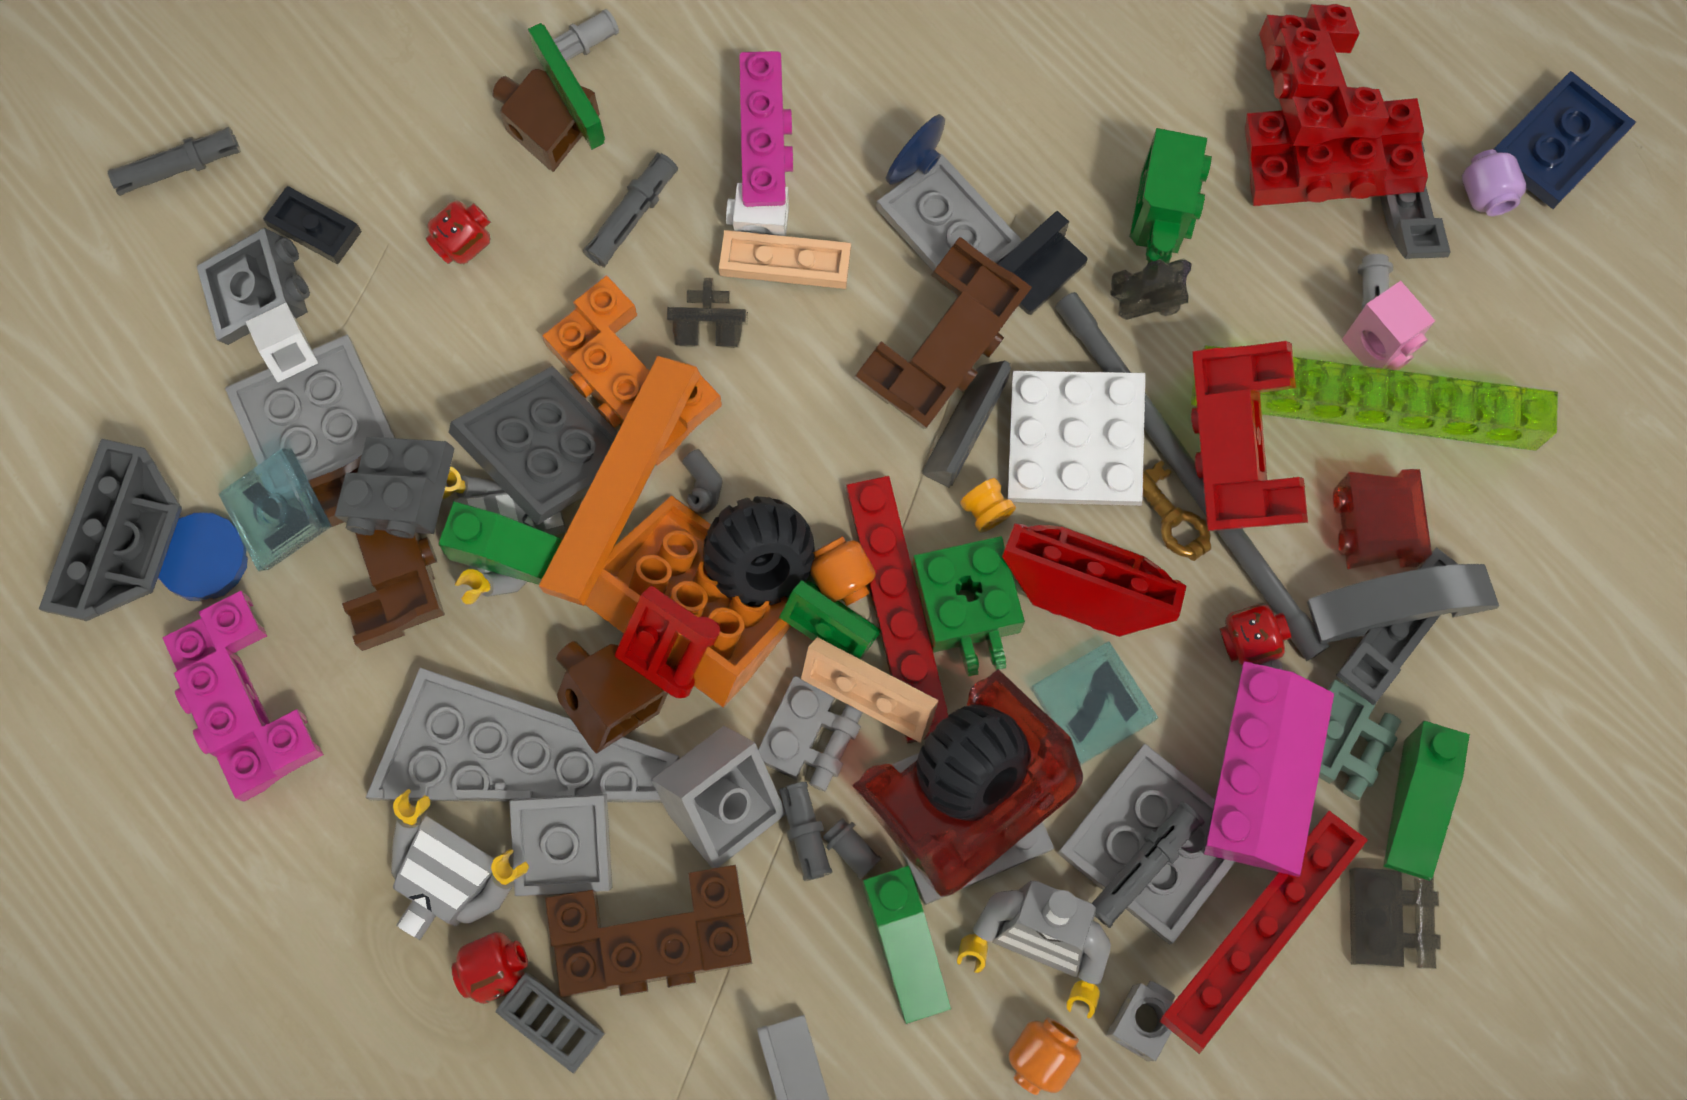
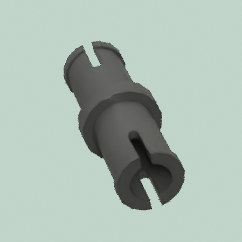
M799 782L788 785L778 791L782 798L790 830L786 831L788 840L794 841L803 872V880L810 881L824 877V874H832L833 871L830 868L820 834L824 832L822 821L816 820L807 789L808 784L807 782Z

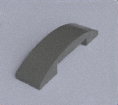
M1422 141L1421 143H1422V148H1423V153H1424V152H1425V149H1424V145H1423V141ZM1426 186L1424 192L1380 196L1391 237L1405 259L1449 257L1451 251L1442 218H1434Z
M1436 547L1418 569L1457 565L1458 563ZM1439 616L1369 629L1336 676L1374 705L1400 673L1401 666Z
M1485 564L1437 566L1387 575L1339 588L1310 598L1307 601L1320 644L1364 636L1368 629L1449 613L1454 618L1494 610L1499 607Z

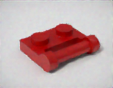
M651 585L641 594L614 656L671 696L680 699L686 698L690 695L695 685V678L693 676L707 647L715 644L720 634V627L716 621L709 617H697ZM680 633L689 639L690 642L677 669H673L665 663Z

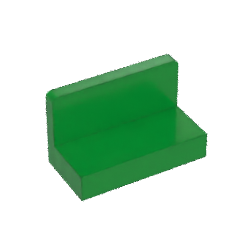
M802 580L792 591L779 618L814 641L818 637L860 660L881 632L878 627L840 601L833 602L820 592L818 586L812 582L805 583Z

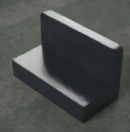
M1059 211L1054 212L998 263V265L1014 273L1032 287L1018 305L1028 315H1032L1078 273L1088 260L1087 256L1065 237L1069 220Z

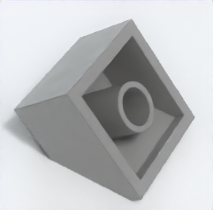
M726 726L721 727L652 779L670 818L712 868L720 867L786 815L784 806L755 742Z

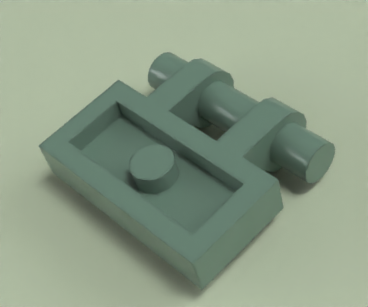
M1335 679L1327 689L1334 693L1319 778L1330 784L1335 781L1338 773L1342 770L1350 777L1343 789V793L1352 799L1360 800L1366 787H1372L1379 773L1376 768L1384 753L1391 752L1398 739L1395 733L1402 721L1390 713H1384L1379 724L1368 719L1376 703L1372 705L1356 691ZM1359 735L1368 742L1360 759L1349 754Z

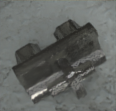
M1184 258L1170 263H1165L1159 259L1149 262L1143 271L1132 274L1127 270L1114 273L1111 281L1110 295L1119 301L1118 316L1129 320L1157 311L1163 316L1176 314L1180 310L1181 305L1188 303L1189 295L1186 280L1191 271L1192 263Z
M704 278L703 290H687V303H703V308L667 307V321L673 323L675 345L680 347H699L700 324H716V347L739 348L743 325H748V312H746V309L714 308V303L730 304V291L714 290L713 278Z

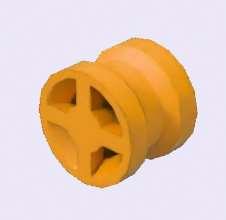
M996 478L979 484L960 501L962 508L967 512H971L975 517V526L980 533L996 527L1016 510L1013 501L1005 499L1001 494V484Z

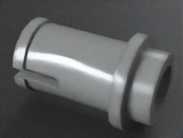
M1367 255L1362 258V264L1358 266V273L1362 275L1363 280L1362 309L1375 298V294L1379 296L1389 289V273L1393 271V264L1389 262L1387 255Z

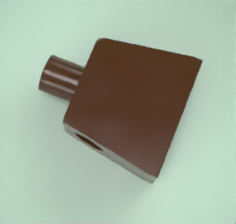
M541 69L531 70L521 84L507 76L501 77L495 84L493 97L504 104L501 107L500 114L507 132L544 166L554 172L583 135L546 71ZM581 86L599 116L595 92Z
M572 641L564 646L556 657V661L566 670L557 693V698L588 745L597 754L657 716L668 693L617 659L614 655L618 645L609 644L590 655L577 641Z

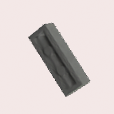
M1004 360L981 365L976 369L978 374L966 388L923 468L922 474L948 488L953 486L1008 382L1011 363Z

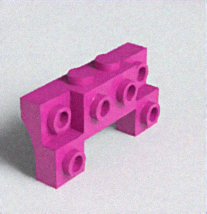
M239 591L199 611L200 619L162 637L177 669L174 672V676L180 688L175 690L176 698L185 713H192L198 728L193 730L198 746L204 754L210 753L217 758L234 797L245 802L267 790L282 777L324 754L321 748L313 742L305 725L308 723L306 716L296 709L270 723L240 657L234 654L267 637L265 629L257 623L250 608L254 606L251 599L245 593Z

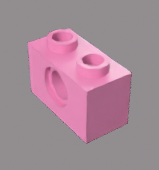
M1399 281L1365 305L1342 340L1369 373L1376 378L1387 369L1394 374L1407 365L1414 358L1412 354L1428 341L1424 334L1435 320L1403 282Z

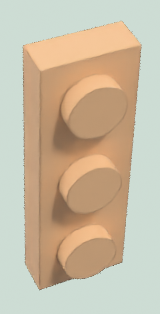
M724 230L719 274L725 277L846 289L851 243Z
M818 637L808 647L801 680L917 742H922L929 732L938 704L937 699Z

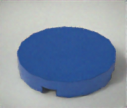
M193 513L179 518L158 578L169 591L189 601H201L209 598L216 599L224 596L239 583L247 569L248 557L246 556L247 544L245 538L228 519L214 513Z

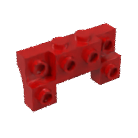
M1311 4L1306 17L1267 15L1259 36L1266 56V69L1271 72L1274 82V95L1279 99L1293 146L1309 147L1344 137L1380 138L1389 120L1380 89L1347 87L1336 53H1351L1360 34L1350 7L1338 4Z
M1418 98L1384 101L1389 120L1380 138L1344 137L1309 147L1293 146L1282 110L1247 113L1245 136L1253 206L1310 201L1320 203L1334 199H1365L1370 196L1424 192L1428 172L1421 143L1424 127Z
M1279 341L1249 346L1192 351L1197 407L1192 408L1191 421L1194 433L1200 435L1201 452H1196L1195 467L1198 478H1203L1208 531L1308 523L1304 478L1267 479L1260 393L1296 388L1292 343Z

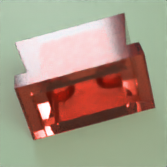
M1403 469L1396 477L1349 471L1337 487L1334 488L1333 507L1336 513H1340L1342 529H1340L1338 534V548L1340 554L1346 556L1347 569L1399 559L1400 568L1418 567L1432 555L1420 469Z

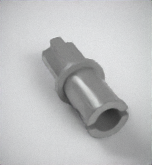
M604 9L598 15L578 26L575 24L569 25V31L553 40L565 61H568L580 53L588 55L591 47L613 35H617L619 28L612 14L607 9Z

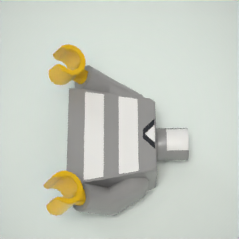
M450 466L447 478L448 487L445 486L443 499L450 497L456 492L460 498L453 499V502L498 513L551 535L567 532L561 511L537 525L495 481L466 475L460 476L459 472ZM469 566L470 569L462 572L455 582V586L466 584L472 587V590L466 591L461 598L463 603L471 605L476 602L481 593L487 597L515 593L527 581Z
M407 789L393 803V810L398 818L393 838L391 874L395 879L393 889L412 900L396 926L421 940L436 916L448 924L458 926L460 923L470 924L498 910L512 889L514 880L524 875L528 871L529 865L525 861L515 869H512L509 864V857L514 852L512 849L494 859L431 818L425 816L423 821H421L419 816L429 808L430 799L424 795L417 801L416 807H414L409 802L411 790Z
M1030 881L1019 890L998 892L989 899L973 928L975 934L966 935L961 939L957 964H961L963 957L973 955L977 957L974 972H981L986 964L987 941H992L996 945L1074 977L1079 976L1082 980L1076 982L1072 987L1066 1008L1071 1012L1076 1000L1084 1001L1090 1008L1087 1015L1089 1019L1095 1013L1100 998L1099 988L1095 984H1100L1102 981L1111 944L1100 924L1094 921L1096 907L1093 904L1074 897L1068 891L1057 890L1038 881Z

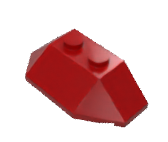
M1015 523L1002 555L1033 606L1088 625L1093 629L1120 637L1177 621L1180 616L1187 588L1185 584L1179 580H1173L1165 570L1145 556L1068 528L1050 525L1028 527L1025 524Z

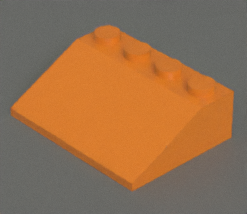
M670 496L613 547L585 605L622 633H625L641 594L652 585L697 617H709L716 621L720 627V634L715 644L707 647L693 677L695 678L694 686L724 708L751 679L791 628V625L779 618L789 598L784 596L780 598L781 602L769 605V601H765L762 606L753 607L748 604L744 605L739 596L732 597L731 600L722 594L715 586L718 582L709 579L703 561L704 539L711 524L676 498ZM679 633L665 664L673 669H677L690 640Z

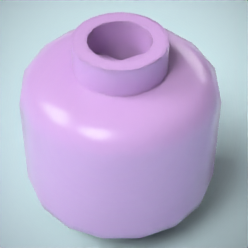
M1486 150L1475 155L1471 160L1472 164L1466 168L1462 175V182L1472 208L1479 212H1486L1488 216L1502 215L1516 208L1520 204V198L1526 191V182L1515 156L1509 153H1497L1496 150Z

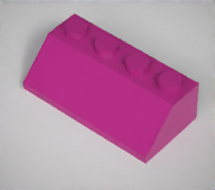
M1249 662L1243 663L1204 855L1300 877L1333 704V692L1291 671Z

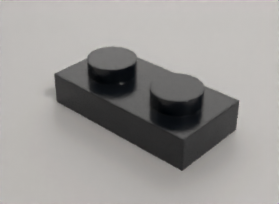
M289 186L284 189L263 218L268 227L337 265L362 232L357 223Z

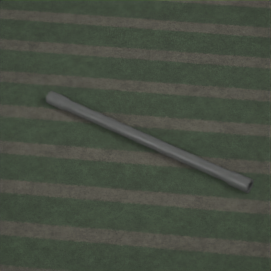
M1073 292L1062 298L1056 304V310L1074 335L1083 342L1103 372L1131 373L1099 329L1096 319L1078 294ZM1145 393L1144 429L1206 515L1203 478H1198L1195 461ZM1243 528L1217 531L1275 614L1283 612L1291 633V640L1305 660H1311L1330 647L1328 643H1319L1313 622L1298 607Z

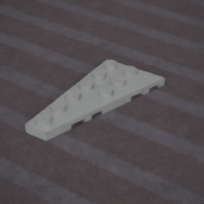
M420 668L366 798L370 801H395L404 791L410 789L409 801H418L424 795L428 796L430 801H511L512 799L607 793V802L662 803L652 779L680 758L678 755L625 737L620 738L596 754L569 718Z

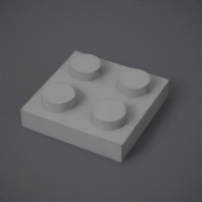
M607 793L519 798L510 801L512 850L514 851L513 869L525 861L529 865L528 871L514 880L515 896L576 893L588 890L598 892L610 891L613 888Z

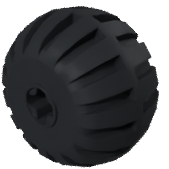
M755 496L753 501L748 497L738 500L737 506L732 507L728 505L719 513V517H715L707 531L703 548L705 570L709 579L718 582L715 586L719 591L731 600L732 597L739 596L744 605L748 604L753 607H760L765 601H769V605L781 602L780 598L784 596L789 598L800 581L805 582L810 574L812 562L814 561L813 552H815L813 534L803 516L791 505L781 500Z
M975 704L964 706L949 714L946 719H943L925 740V745L921 747L916 763L917 777L921 790L937 810L955 819L978 821L998 811L1017 792L1029 770L1031 751L1026 735L1011 716L990 706Z

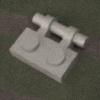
M794 675L758 749L764 764L797 780L805 763L815 768L809 785L825 792L832 777H838L843 766V763L840 761L850 739L855 740L861 728L858 722L863 712L846 704L841 716L829 712L835 697ZM821 727L833 731L823 753L812 749Z

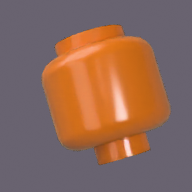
M842 536L813 552L815 560L812 562L810 574L820 592L833 602L843 599L845 605L848 606L870 593L866 585L875 578V570L858 541L850 540L846 542Z
M1047 1017L1044 1022L1035 1020L1028 1023L1008 1054L1012 1067L1017 1071L1013 1077L1014 1080L1022 1088L1034 1095H1038L1041 1090L1050 1093L1059 1092L1063 1089L1081 1061V1053L1076 1046L1079 1039L1068 1028L1052 1018Z

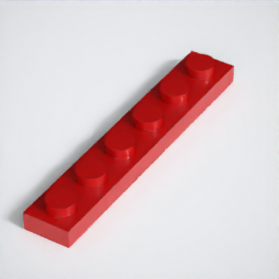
M890 476L847 484L846 492L858 542L861 544L875 570V578L869 583V588L881 631L880 634L890 675L938 700L929 732L923 739L926 740L929 734L936 729V726L943 719H946L949 714ZM905 735L907 744L917 742Z
M1328 811L1307 837L1300 877L1281 872L1275 876L1165 1012L1160 1022L1200 1054L1368 839L1331 811Z

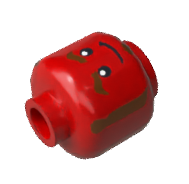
M453 200L429 220L427 228L430 235L426 237V240L447 264H450L452 261L458 264H466L489 245L491 238L486 226L491 221L475 203L467 207L464 203Z
M1259 603L1228 614L1225 620L1226 626L1219 628L1230 661L1238 660L1242 667L1244 662L1261 665L1283 657L1285 653L1284 641L1292 638L1283 612L1274 615L1270 606L1265 603Z
M498 931L493 932L459 949L456 962L451 967L453 981L464 998H471L475 1002L486 1004L510 993L524 975L523 969L528 967V958L524 947L519 941L512 942L507 935Z

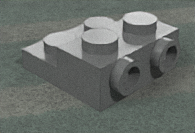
M263 228L197 265L217 341L229 345L248 335L250 331L246 321L284 303H287L295 319L308 312L304 300L310 296V291L304 279L296 273L294 262L299 259V253L290 239Z
M366 437L358 472L345 474L335 516L347 523V530L362 535H373L375 530H386L387 533L401 538H414L415 533L434 534L455 448L446 441Z

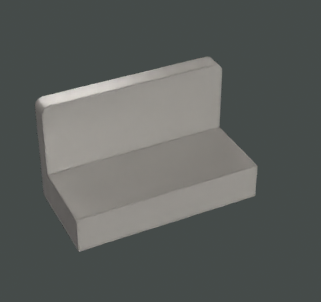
M805 1015L774 1025L757 1028L777 1100H829Z

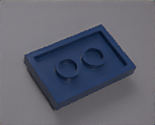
M1570 71L1493 150H1496L1497 153H1509L1515 156L1525 179L1526 188L1550 208L1554 209L1630 131L1636 121Z

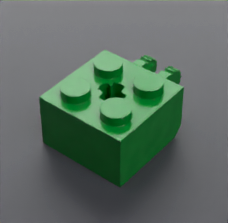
M1160 128L1155 130L1141 171L1129 235L1137 246L1147 247L1145 260L1148 261L1147 264L1155 267V269L1169 264L1172 253L1178 254L1184 238L1191 240L1196 219L1199 220L1201 217L1205 194L1200 192L1202 183L1206 182L1212 160V156L1205 155L1208 139L1206 137Z
M1002 536L913 556L912 569L933 653L959 647L968 677L979 674V661L974 651V643L987 641L990 660L995 670L1005 669L1007 665L1001 637L1020 633L1025 623L1012 572L1002 557L1005 550ZM960 590L973 592L975 594L974 601L968 602L965 595H959Z

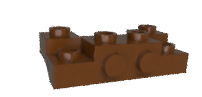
M961 237L956 240L931 274L932 277L958 297L908 362L881 341L853 378L886 404L890 403L923 429L929 426L956 388L963 393L978 374V371L973 368L974 364L982 354L989 358L1004 339L998 332L1032 288L1017 275L986 257Z
M361 456L337 470L303 482L305 490L312 497L316 513L313 514L315 521L323 530L345 523L335 516L345 474L358 472ZM375 530L373 535L355 533L372 586L377 590L342 603L345 613L350 616L356 634L352 636L354 643L361 651L405 636V629L445 615L431 564L436 563L437 558L428 537L422 539L420 533H415L414 538H401L387 533L386 530Z
M736 865L688 873L694 908L693 912L601 928L597 892L594 890L545 898L551 947H554L560 997L566 998L619 988L620 996L648 992L647 983L667 980L668 988L696 983L695 974L753 964Z

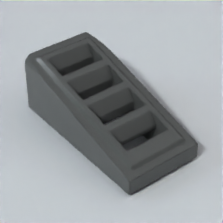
M525 973L495 1011L511 1026L573 1074H575L605 1035L598 1027L530 973ZM534 991L539 996L524 1016L521 1017L516 1011L530 993ZM549 1003L554 1007V1010L537 1030L531 1024ZM566 1016L570 1019V1022L556 1040L551 1042L547 1036L561 1018ZM580 1027L586 1033L572 1052L567 1055L562 1049Z

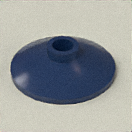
M941 114L927 121L897 155L886 175V181L890 185L905 180L918 170L925 175L939 161L941 154L935 149L939 144L945 125V118Z

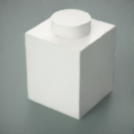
M287 303L246 321L260 355L277 382L318 364L305 334Z

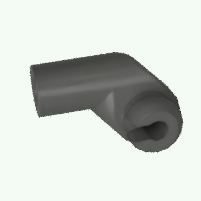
M696 449L690 452L683 459L682 463L695 478L692 495L688 494L687 503L693 511L704 514L717 506L723 480L700 449Z

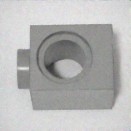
M1149 981L1147 986L1142 983L1133 985L1105 1036L1147 1062L1156 1061L1172 1032L1160 1022V1019L1173 1004L1175 995L1153 981ZM1142 1004L1149 1005L1157 1014V1025L1149 1033L1141 1030L1135 1020L1136 1011Z

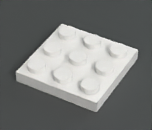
M1013 371L1008 499L1013 502L1142 506L1145 373Z

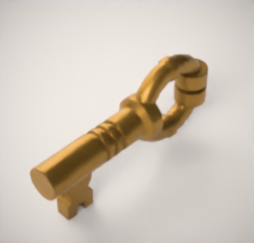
M1161 460L1154 464L1152 469H1143V497L1147 498V501L1150 502V505L1154 507L1153 509L1162 518L1161 535L1166 548L1179 556L1195 561L1211 550L1210 531H1208L1205 519L1191 511L1182 510L1180 507L1176 508L1165 497L1166 495L1162 494L1161 489H1158L1159 487L1156 485L1158 480L1163 481L1172 473L1169 468L1164 471L1163 466L1165 463ZM1182 521L1193 524L1200 534L1198 538L1186 546L1179 544L1178 540L1172 535V528L1180 525Z

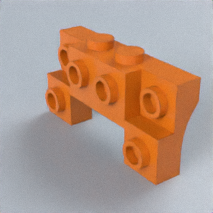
M606 275L574 301L576 309L542 336L549 350L573 374L569 379L574 387L585 398L591 394L600 404L597 408L598 412L615 428L618 425L622 426L649 370L615 334L637 316V312L633 302ZM701 375L655 464L656 466L674 453L682 441L698 425L722 406L721 396Z

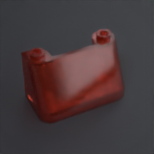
M999 669L986 679H982L973 685L968 695L967 706L974 704L990 706L1011 716L1026 735L1031 751V763L1026 767L1028 772L1025 779L1022 780L1020 788L983 819L965 821L952 818L937 810L921 790L917 777V760L901 773L892 764L872 766L864 772L861 779L852 785L860 800L926 882L940 896L947 897L962 889L1065 804L1078 791L1083 781V772L1071 737Z

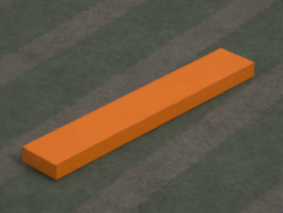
M657 356L539 584L544 593L582 606L585 605L700 377L696 366Z

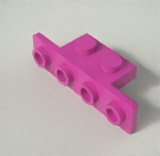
M779 51L742 52L739 55L743 205L746 207L783 206L786 203L785 172H793V146H784V135H792L791 109H783L781 53Z

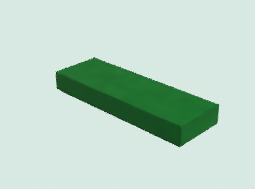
M542 23L528 28L534 53L589 147L593 150L605 144L601 120L547 28Z

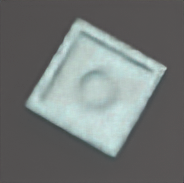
M292 448L280 449L219 493L258 571L271 569L332 527Z
M1110 641L1031 687L1035 697L1079 766L1158 719L1155 711Z

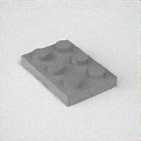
M942 153L939 161L927 174L924 175L918 170L877 200L876 209L932 271L935 270L959 237L963 238L997 264L1022 242L1020 237Z

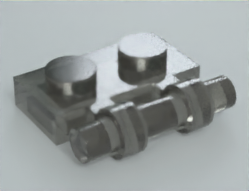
M1370 868L1349 869L1351 965L1404 967V949L1416 950L1417 969H1437L1436 950H1441V935L1435 934V907H1439L1440 904L1439 892L1434 891V876L1430 881L1414 876V890H1402V872ZM1403 906L1415 907L1416 933H1403Z

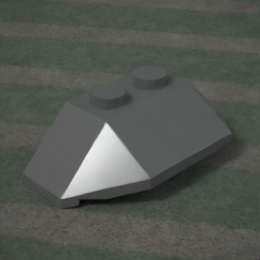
M101 438L39 610L82 621H89L153 593L182 511V506L145 448Z

